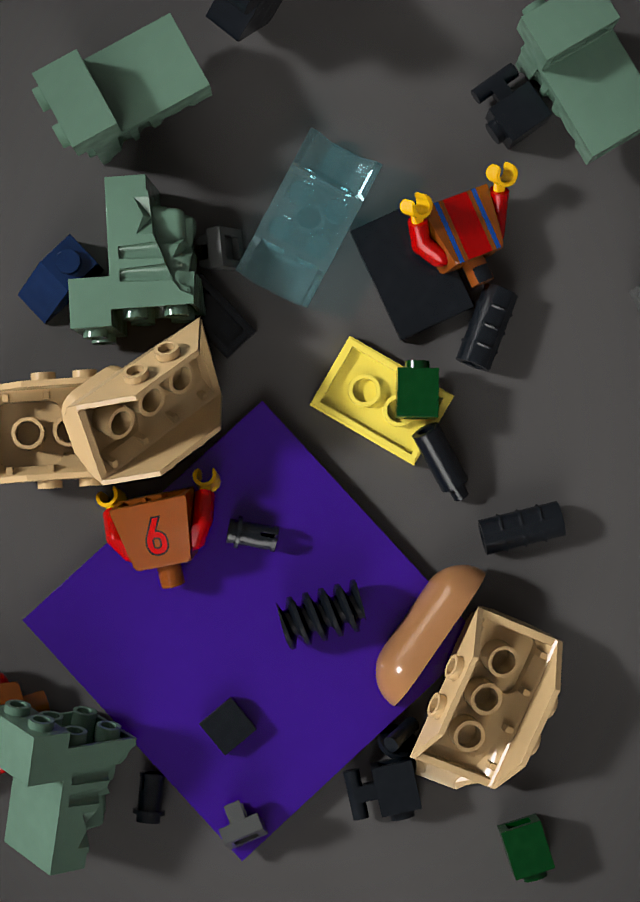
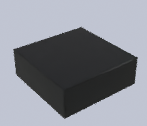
M232 696L199 723L224 755H227L257 730V727Z

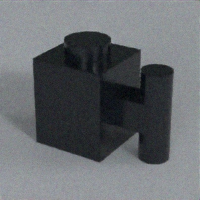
M509 63L471 90V94L478 104H481L490 96L497 102L487 112L485 119L488 123L485 124V127L491 138L497 144L503 142L508 150L545 125L552 115V112L529 81L515 91L511 90L508 84L519 77V73L512 63Z
M390 758L370 763L374 781L365 783L361 781L359 768L343 771L354 821L368 818L369 813L366 802L377 799L382 818L390 816L391 821L411 818L415 816L414 810L422 809L411 758L405 760Z

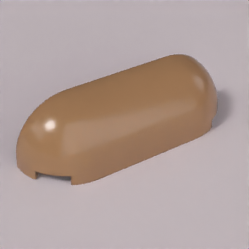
M454 565L439 571L429 580L379 653L376 661L378 688L383 697L392 706H395L409 691L460 618L486 575L485 571L471 565Z

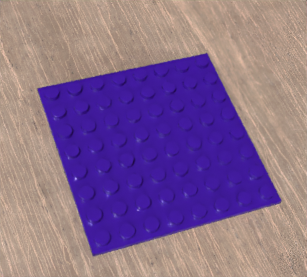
M263 401L163 491L167 492L193 486L194 492L199 490L192 476L197 468L202 472L201 482H208L212 478V468H215L221 479L219 488L214 491V516L205 545L198 549L197 554L192 560L181 563L185 578L184 584L163 589L157 568L136 571L131 562L125 561L106 543L23 619L24 623L115 722L119 723L123 730L137 738V747L220 838L221 835L218 829L230 825L224 809L225 805L240 800L248 816L258 813L263 818L269 834L232 849L241 861L248 857L445 673L447 662L466 622L460 616L409 691L395 706H392L383 697L378 688L376 661L382 648L429 581ZM239 516H242L243 521L279 526L278 536L276 535L275 551L271 552L270 550L238 545V548H233L232 543H226L230 518L238 520ZM355 579L366 620L365 618L361 619L360 631L355 633L350 624L345 623L344 636L339 637L334 628L329 627V636L326 641H323L317 631H314L311 645H307L303 638L298 636L297 648L291 650L285 640L276 602L282 610H285L286 597L291 596L296 604L301 606L302 593L308 592L315 602L317 601L319 588H324L329 597H333L334 584H340L343 590L348 593L349 582ZM232 696L257 727V730L227 755H224L199 723Z

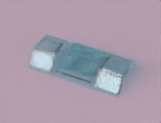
M311 127L240 260L236 271L256 285L277 296L308 308L383 164L361 158L339 147Z

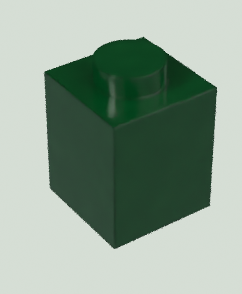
M426 360L405 361V367H398L396 370L395 419L436 420L439 413V368H430V361Z
M535 813L497 825L511 872L516 881L520 879L527 883L538 881L548 875V870L555 868L541 821Z

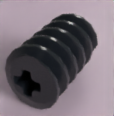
M355 579L350 580L348 593L343 590L340 584H334L333 597H329L324 588H319L317 601L315 602L308 592L302 593L301 606H298L291 596L286 597L285 610H282L276 602L285 640L291 650L297 648L298 636H301L307 645H311L314 631H317L322 640L326 641L329 636V627H333L339 637L344 636L345 623H349L356 633L360 631L361 619L365 618L366 620Z

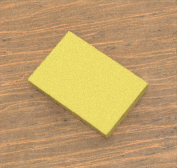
M349 336L311 401L310 406L414 466L421 452L412 435L427 424L439 423L454 395L439 387V413L436 420L395 419L396 370L398 367L403 366Z

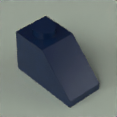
M69 234L39 262L18 293V296L44 324H47L69 304L68 279L97 277L104 269Z

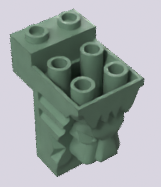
M535 0L522 10L523 16H521L516 28L524 41V45L520 48L521 53L515 65L519 72L523 73L529 80H536L540 84L539 94L541 97H548L552 100V112L555 116L561 118L566 130L574 139L575 148L585 164L588 165L639 135L640 73L613 30L620 16L610 0H549L547 2L545 0Z
M171 13L82 60L79 52L75 49L32 73L38 84L37 87L32 89V92L43 112L49 109L53 111L58 123L53 125L52 129L63 148L72 146L78 156L87 152L90 158L97 155L103 165L111 162L113 157L122 151V145L126 140L134 139L137 141L140 139L141 131L144 128L151 126L155 129L162 124L164 118L178 113L187 106H194L212 96L210 84Z
M146 174L104 177L109 276L68 279L70 329L82 335L83 339L92 340L93 345L116 344L117 337H128L127 321H131V326L137 327L155 325V319L171 318V323L186 324L193 322L196 315H206L202 279L196 274L197 256L194 252L197 222L192 216L185 215L181 209L161 206L160 192Z
M8 700L5 702V705H0V768L13 776L4 842L50 876L84 869L86 856L89 853L86 831L103 823L104 813L106 812L105 795L110 793L108 784L114 778L116 765L121 764L126 759L129 751L136 746L137 738L123 730L119 723L108 721L98 715L97 710L91 707L77 706L73 708V711L62 713L55 711H42L39 713L31 708V704L26 701Z

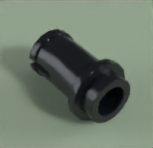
M239 516L238 520L230 518L226 543H232L233 548H238V545H244L274 552L279 526L243 521L242 516Z
M141 771L139 775L138 804L136 808H133V813L136 814V822L160 824L161 816H165V810H162V799L166 777L161 772Z

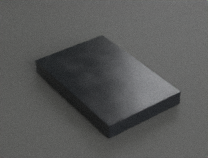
M399 208L350 231V234L401 342L472 309L474 305L457 270L442 274L438 271L437 267L432 266L412 250L407 222L411 216L405 215Z

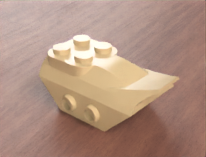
M200 317L125 367L121 368L117 365H110L75 388L63 402L62 419L74 453L90 474L103 486L162 476L221 431L222 393Z
M97 369L72 371L73 378L56 379V372H35L30 374L31 380L0 384V484L37 482L38 489L63 488L62 480L79 479V487L102 485L90 474L74 453L61 413L66 397L75 388L97 374Z
M478 606L477 610L471 613L466 620L445 668L446 678L439 693H435L429 702L427 709L428 717L410 755L416 761L415 774L456 790L463 786L477 783L496 789L526 767L530 756L534 755L539 748L541 732L547 719L553 716L558 706V695L561 689L563 642L526 622L497 610Z

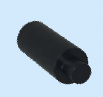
M433 422L421 427L412 437L441 491L450 492L454 501L466 498L469 493L464 483L468 480V477L439 423Z

